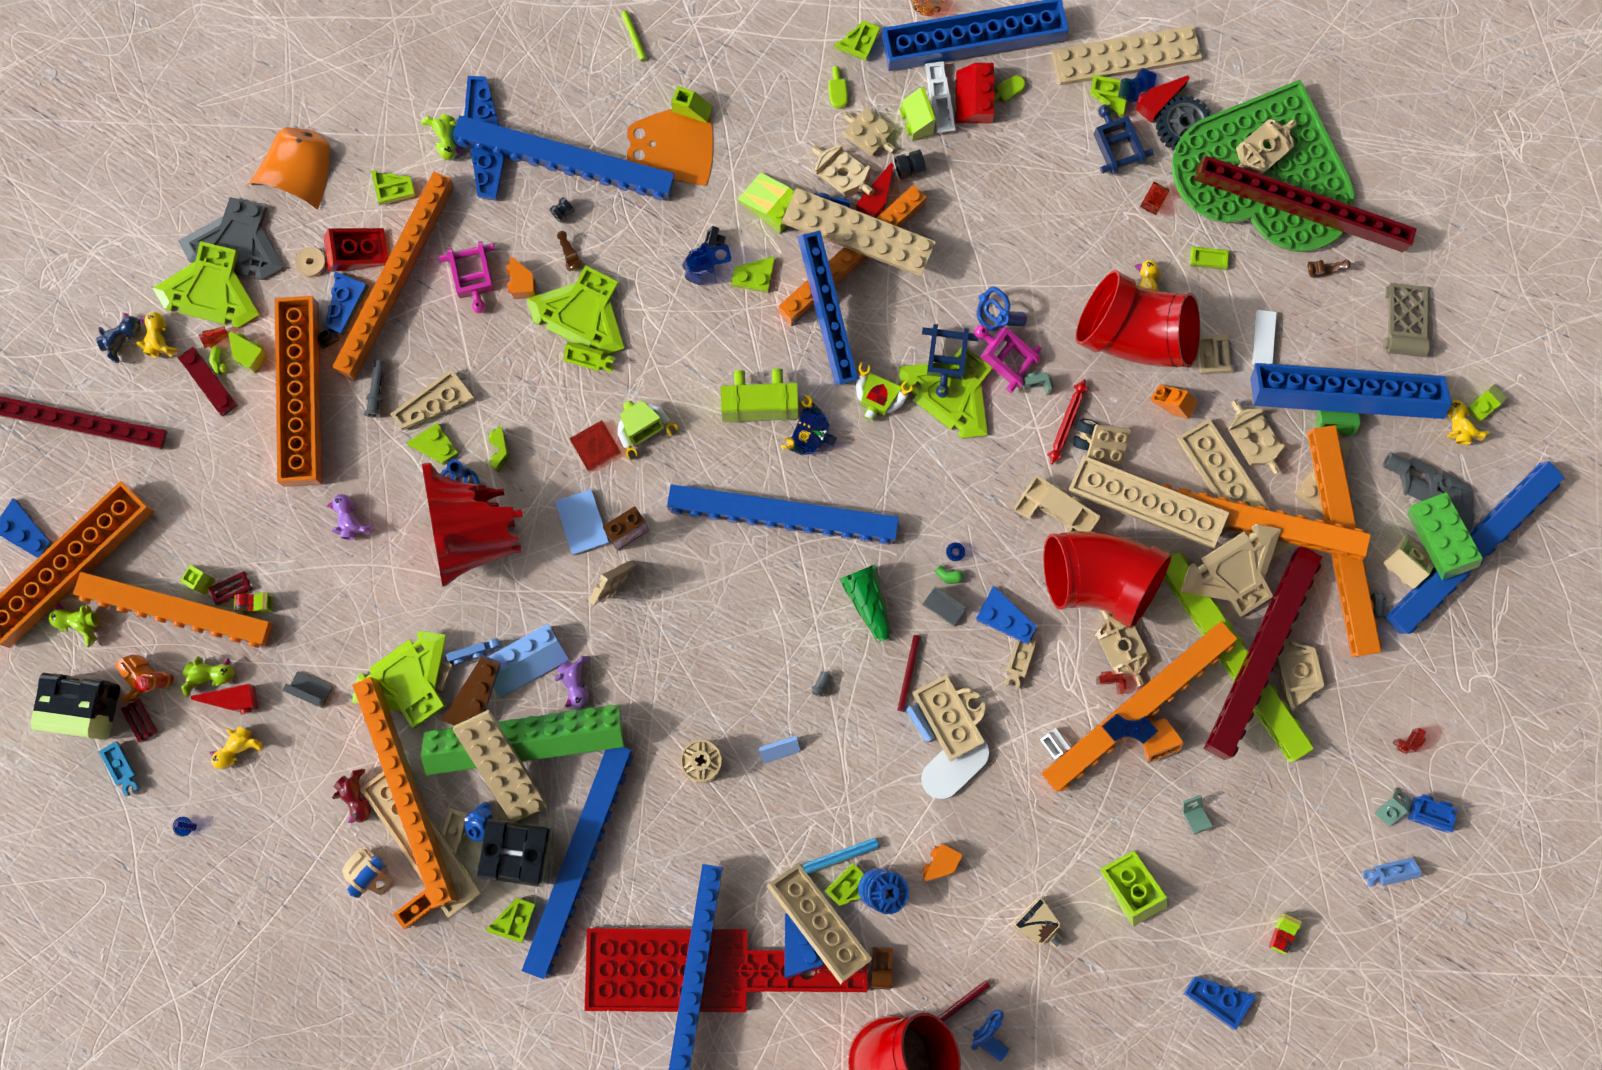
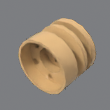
M696 740L684 748L680 758V765L682 771L689 779L697 783H707L713 781L720 774L723 767V758L719 749L713 743L707 740ZM701 756H704V760H706L707 762L706 764L703 763L701 766H699V763L696 762V759H700Z

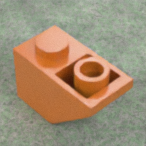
M509 257V264L506 265L507 275H510V282H507L508 293H511L514 299L536 296V283L533 273L515 258Z
M1160 384L1150 399L1151 402L1174 416L1186 419L1191 417L1198 405L1189 391Z
M942 843L939 846L935 845L930 854L933 857L930 864L926 863L921 872L924 875L922 880L929 881L954 873L962 854Z

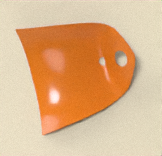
M291 127L281 129L275 136L263 162L248 184H264L286 191L308 202L318 210L329 170L330 150L328 141L312 130ZM307 132L311 133L313 136L307 137L302 135L301 133ZM296 138L301 139L302 142L297 143Z

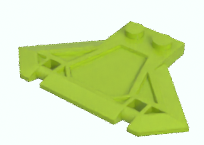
M200 241L195 262L153 287L164 309L168 311H173L174 306L179 307V313L225 325L228 319L232 320V326L237 328L260 315L234 272L239 252L234 249ZM177 294L182 295L181 300L176 299ZM230 308L235 309L234 313L230 312Z
M585 265L576 283L526 298L533 322L538 325L542 321L548 323L546 326L547 330L575 344L589 348L593 346L597 348L596 350L603 351V356L625 349L610 302L619 285L618 281ZM547 312H552V316L547 315ZM597 335L602 337L601 341L595 339Z
M962 347L959 349V351L955 354L954 357H961ZM967 348L963 379L948 378L947 386L950 389V393L945 398H940L936 394V388L940 385L941 377L927 375L928 363L898 367L900 386L906 380H908L905 384L907 389H910L914 384V389L910 391L915 395L912 401L950 430L954 426L960 429L957 434L959 437L964 439L988 435L981 383L993 368ZM933 363L934 368L959 371V365ZM917 383L922 386L921 390L915 386ZM961 417L967 420L966 424L960 421Z
M421 630L416 634L418 637L416 642L413 643L411 639L404 642L369 668L371 671L370 675L367 677L364 673L358 675L356 683L368 677L378 679L388 708L402 712L411 728H417L446 707L435 688L447 635ZM423 646L424 650L419 653L418 649ZM354 691L352 703L359 704Z

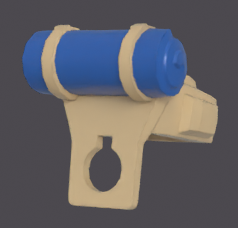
M360 848L356 851L342 869L344 878L350 883L347 891L350 896L360 898L367 890L382 895L393 882V879L382 871L386 867L383 859L373 854L367 848ZM384 879V885L380 888H376L377 884L375 882L377 880L380 881Z

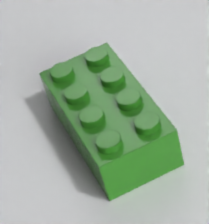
M1447 492L1409 507L1407 516L1442 581L1480 566L1483 558Z

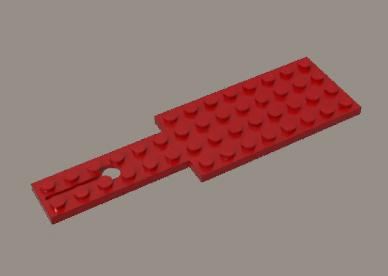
M587 928L584 1011L678 1012L692 929ZM713 929L700 1012H746L747 992L867 993V965L842 984L838 982L823 960V967L815 969V974L812 978L804 979L799 974L785 979V950H747V929Z

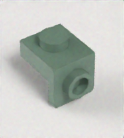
M1037 372L1030 373L1024 379V389L1043 385L1045 394L1050 395L1052 388H1054L1053 380L1051 377H1048L1047 372L1041 374Z

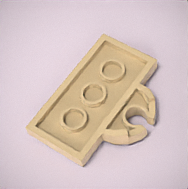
M947 674L912 692L950 762L985 744L976 727L984 717L985 703H981L977 709H971L968 705L971 700H978L980 698L978 693L964 688L956 691Z

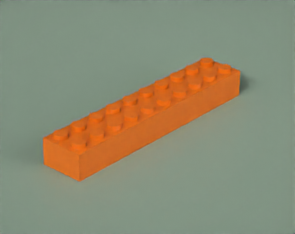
M313 296L275 298L277 482L283 487L322 484L320 355L318 342L319 305Z
M122 481L116 484L0 593L1 646L11 648L76 586L80 572L89 574L155 512L128 484Z

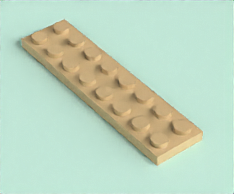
M1194 25L1052 50L1059 86L1092 80L1094 75L1113 77L1199 62L1202 59Z
M799 188L795 189L782 219L783 224L806 233L821 231L824 240L922 277L936 242Z
M1210 418L1176 438L1216 499L1224 497L1229 499V502L1237 503L1241 501L1248 503V506L1255 508L1256 506H1263L1268 508V511H1271ZM1277 541L1271 560L1294 545Z
M1084 455L1068 492L1212 549L1215 548L1229 515L1227 511Z
M382 772L360 790L422 879L385 774ZM428 815L458 897L457 901L441 907L446 916L451 918L481 895L482 892Z

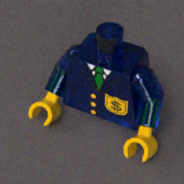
M803 395L806 398V403L799 401L800 406L807 408L803 409L792 437L783 438V440L787 441L788 445H781L782 449H790V451L801 456L820 452L823 444L834 447L838 438L828 433L830 429L828 418L812 402V398L807 395Z

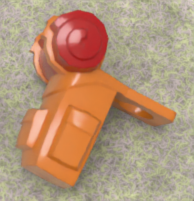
M137 654L123 657L115 664L122 677L132 687V690L122 698L123 702L137 699L144 691L149 692L153 689H164L171 686L174 681L173 675L168 672H155L150 667L149 661Z

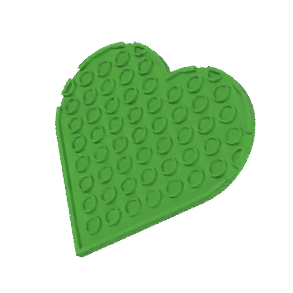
M1301 79L1206 117L1193 124L1183 134L1174 150L1172 175L1180 196L1190 208L1201 216L1222 223H1237L1250 219L1254 227L1265 239L1280 248L1294 252H1310L1321 249L1331 244L1343 233L1325 225L1194 181L1198 164L1205 155L1238 166L1240 160L1236 148L1266 121L1276 120L1283 126L1290 122V120H1294L1292 124L1296 122L1297 126L1289 132L1293 139L1294 147L1262 175L1353 206L1354 190L1350 178ZM1264 141L1263 146L1266 149H1271L1270 143Z

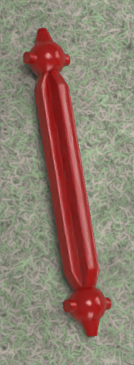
M1085 379L1074 385L1076 392L1071 397L1053 443V450L1047 453L1051 465L1055 461L1062 459V455L1059 452L1064 449L1083 400V393L1089 390Z

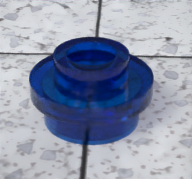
M951 543L946 549V555L951 561H960L965 556V548L960 543ZM957 549L959 554L953 555L952 550Z

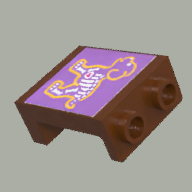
M635 506L603 526L606 535L617 551L649 531L645 520Z

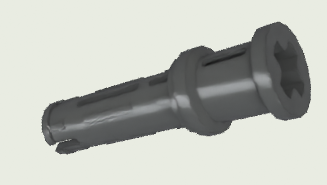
M374 360L370 393L366 396L368 402L364 415L371 418L381 417L380 407L384 400L382 387L386 362L383 360Z

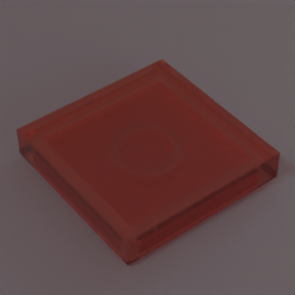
M602 420L569 438L588 472L621 454Z

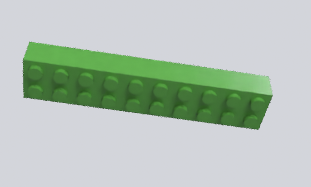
M620 704L497 722L521 761L624 747L623 719ZM453 727L424 732L421 759L426 775L477 768L454 733Z

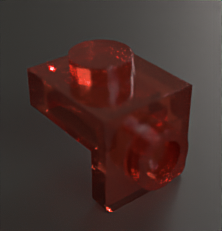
M1153 182L1140 207L1147 212L1157 215L1170 190Z
M1113 671L1101 672V675L1096 677V685L1116 684L1117 695L1124 694V690L1127 689L1126 679L1123 678V674L1113 675Z
M1421 728L1412 729L1406 742L1402 739H1396L1392 744L1397 746L1396 749L1404 754L1416 752L1425 742L1426 738L1424 736L1426 731Z

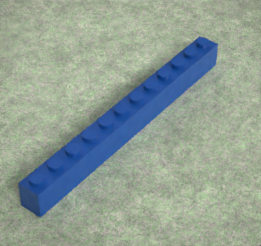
M460 115L453 133L455 143L461 147H473L479 152L488 151L498 157H503L504 155L516 162L525 161L535 167L543 166L550 171H562L568 176H580L586 181H599L605 186H617L623 191L632 190L642 196L647 194L657 200H669L674 183V173Z
M1550 461L1539 463L1469 532L1483 559L1491 555L1496 550L1495 547L1499 543L1504 542L1509 537L1508 534L1522 524L1521 521L1525 517L1533 514L1534 508L1546 501L1547 495L1560 487V482L1564 477ZM1434 567L1430 574L1401 599L1384 618L1399 634L1413 633L1417 629V624L1420 621L1426 620L1431 615L1430 611L1440 606L1444 602L1443 599L1447 595L1452 594L1457 589L1456 586L1470 576L1469 573L1472 570L1442 581Z
M670 484L667 502L668 510L676 515H682L683 512L690 513V516L697 518L704 515L709 516L711 520L725 518L728 519V522L732 523L746 521V524L757 526L759 523L766 524L765 527L768 528L784 527L788 531L801 529L804 533L808 534L822 532V535L833 537L836 534L841 535V538L844 539L857 537L864 542L878 540L880 544L890 545L891 542H895L898 517L673 484Z
M620 747L605 750L521 970L525 973L541 979H546L547 976H551L555 967V964H552L555 956H559L562 945H560L561 939L566 937L570 927L567 925L568 920L574 917L577 909L574 906L576 899H580L584 891V887H581L584 879H588L591 868H589L591 860L594 861L599 849H596L598 841L602 842L606 830H603L606 822L609 823L613 812L610 809L613 803H617L620 795L617 792L618 788L626 780L627 774L624 772L626 767H630L634 755H631L632 750Z
M702 864L669 1070L691 1069L723 867Z

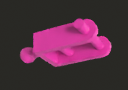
M483 241L477 242L478 247L454 252L453 248L447 249L448 254L439 256L440 263L450 261L455 288L459 298L473 296L472 309L478 314L483 313L486 309V304L481 300L480 294L494 291L486 252L495 251L494 243L484 245ZM480 254L484 271L460 276L456 259ZM486 279V282L462 287V283Z
M978 325L974 330L975 336L989 343L980 358L1009 382L1006 388L1008 392L1012 393L1016 387L1022 388L1024 385L1022 378L1032 363H1039L1041 358L1038 354L1042 348L1039 345H1035L1032 350L1007 327L999 329L993 337L988 333L986 326ZM1003 340L1007 343L996 357L994 352ZM1012 348L1026 359L1017 373L1003 363Z

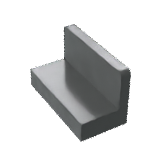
M934 586L922 604L953 627L967 609L936 586Z
M298 671L291 684H285L282 691L323 708L332 690V686Z

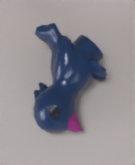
M123 313V318L116 328L107 331L101 327L98 328L101 334L100 337L96 338L98 347L102 352L108 351L107 357L112 362L119 364L120 360L117 353L125 337H128L130 340L131 337H135L141 328L140 320L137 317Z

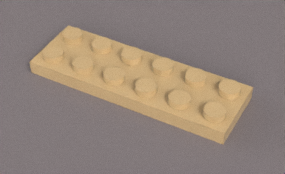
M490 710L453 727L454 733L511 822L514 823L547 807L545 798Z
M799 863L767 885L768 889L840 984L872 961V958Z

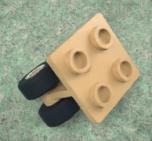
M1080 419L1077 429L1081 432V435L1074 436L1073 445L1079 449L1087 450V457L1096 461L1122 464L1131 430L1124 427L1100 425L1098 422L1090 419Z

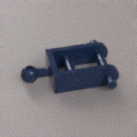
M1104 104L1099 107L1098 114L1101 118H1104L1106 124L1096 127L1094 137L1107 164L1100 167L1101 173L1104 174L1110 171L1114 175L1118 173V168L1138 161L1140 165L1145 164L1146 158L1154 155L1153 150H1143L1129 116L1113 121L1111 107ZM1122 128L1124 130L1123 133L1117 134L1115 136L1109 138L1105 137V134L1117 131ZM1128 139L1134 155L1116 161L1109 145Z
M933 324V328H922V335L932 336L927 375L941 377L940 385L936 388V394L940 398H945L950 393V389L947 386L948 378L963 379L968 340L978 342V338L974 333H969V328H964V332L938 329V324ZM945 337L963 340L961 357L934 355L936 338ZM933 362L959 365V371L934 368Z

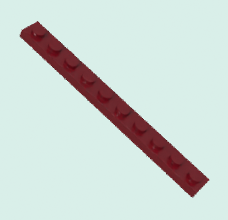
M0 396V417L163 450L168 433L162 429Z

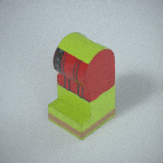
M268 592L237 594L234 600V611L242 613H272L273 595Z
M1280 913L1269 948L1286 955L1302 922Z

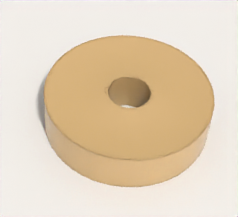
M307 247L296 255L295 266L300 274L305 277H317L326 268V258L317 248ZM313 260V263L308 265V262Z

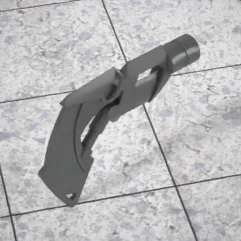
M1392 452L1386 456L1383 468L1400 475L1405 496L1408 494L1420 501H1424L1447 492L1468 532L1472 530L1474 513L1471 493L1474 492L1471 486L1444 470L1442 475L1436 474L1434 467L1415 458L1407 460ZM1412 468L1425 474L1426 482L1411 476L1409 469Z

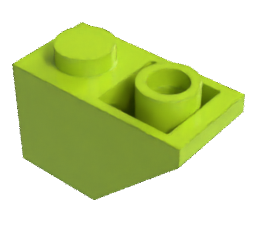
M677 86L671 100L672 112L707 123L713 105L695 91Z
M230 331L228 335L233 359L241 366L256 373L267 356L263 351L264 347L255 341L250 343L247 341L248 338L240 332L236 335Z

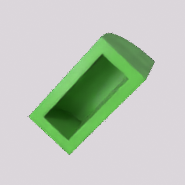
M1318 410L1316 428L1336 425V430H1338L1340 435L1355 436L1360 426L1359 413Z

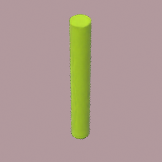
M623 11L621 15L639 59L643 62L647 60L646 54L628 11Z

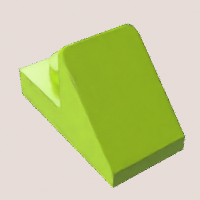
M1493 384L1470 404L1467 409L1480 422L1495 408L1500 406L1507 397Z
M189 565L180 582L206 595L209 591L208 587L213 585L215 578Z

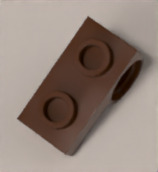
M873 947L871 989L891 990L893 948Z

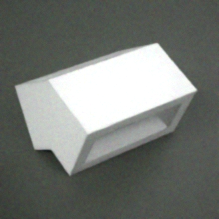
M1056 728L1040 739L1054 760L1070 749Z

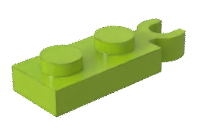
M572 342L565 344L563 361L597 371L601 367L607 372L613 371L614 366L609 365L608 362L614 363L615 357H603V351Z

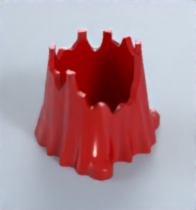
M432 463L422 464L442 587L449 585L457 577L471 569L503 557L521 553V545H511L520 540L519 535L513 534L507 529L515 527V518L523 517L522 509L513 510V507H499V503L488 502L492 498L505 495L504 488L494 489L487 488L486 485L458 482L439 474Z

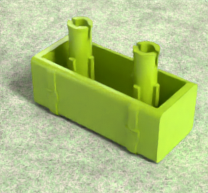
M776 368L771 370L772 384L746 385L745 371H734V385L721 386L722 421L738 423L739 421H786L787 419H798L797 382L783 383V369Z

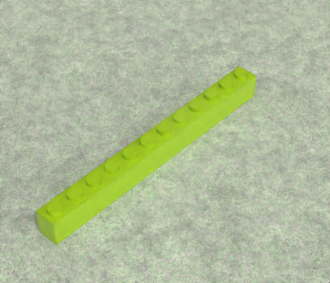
M1178 552L1172 556L1164 580L1202 636L1222 621L1237 638L1233 642L1235 646L1229 652L1223 651L1218 655L1220 662L1233 681H1235L1247 655L1244 641L1240 636H1236L1232 630L1233 625L1228 619L1225 620L1221 614L1222 609L1217 603L1214 604L1210 597L1181 592L1189 561ZM1268 683L1260 694L1262 696L1261 701L1253 710L1289 762H1294L1314 749L1311 745L1312 740L1307 734L1302 732L1299 721L1291 716L1288 705L1280 700L1277 689Z

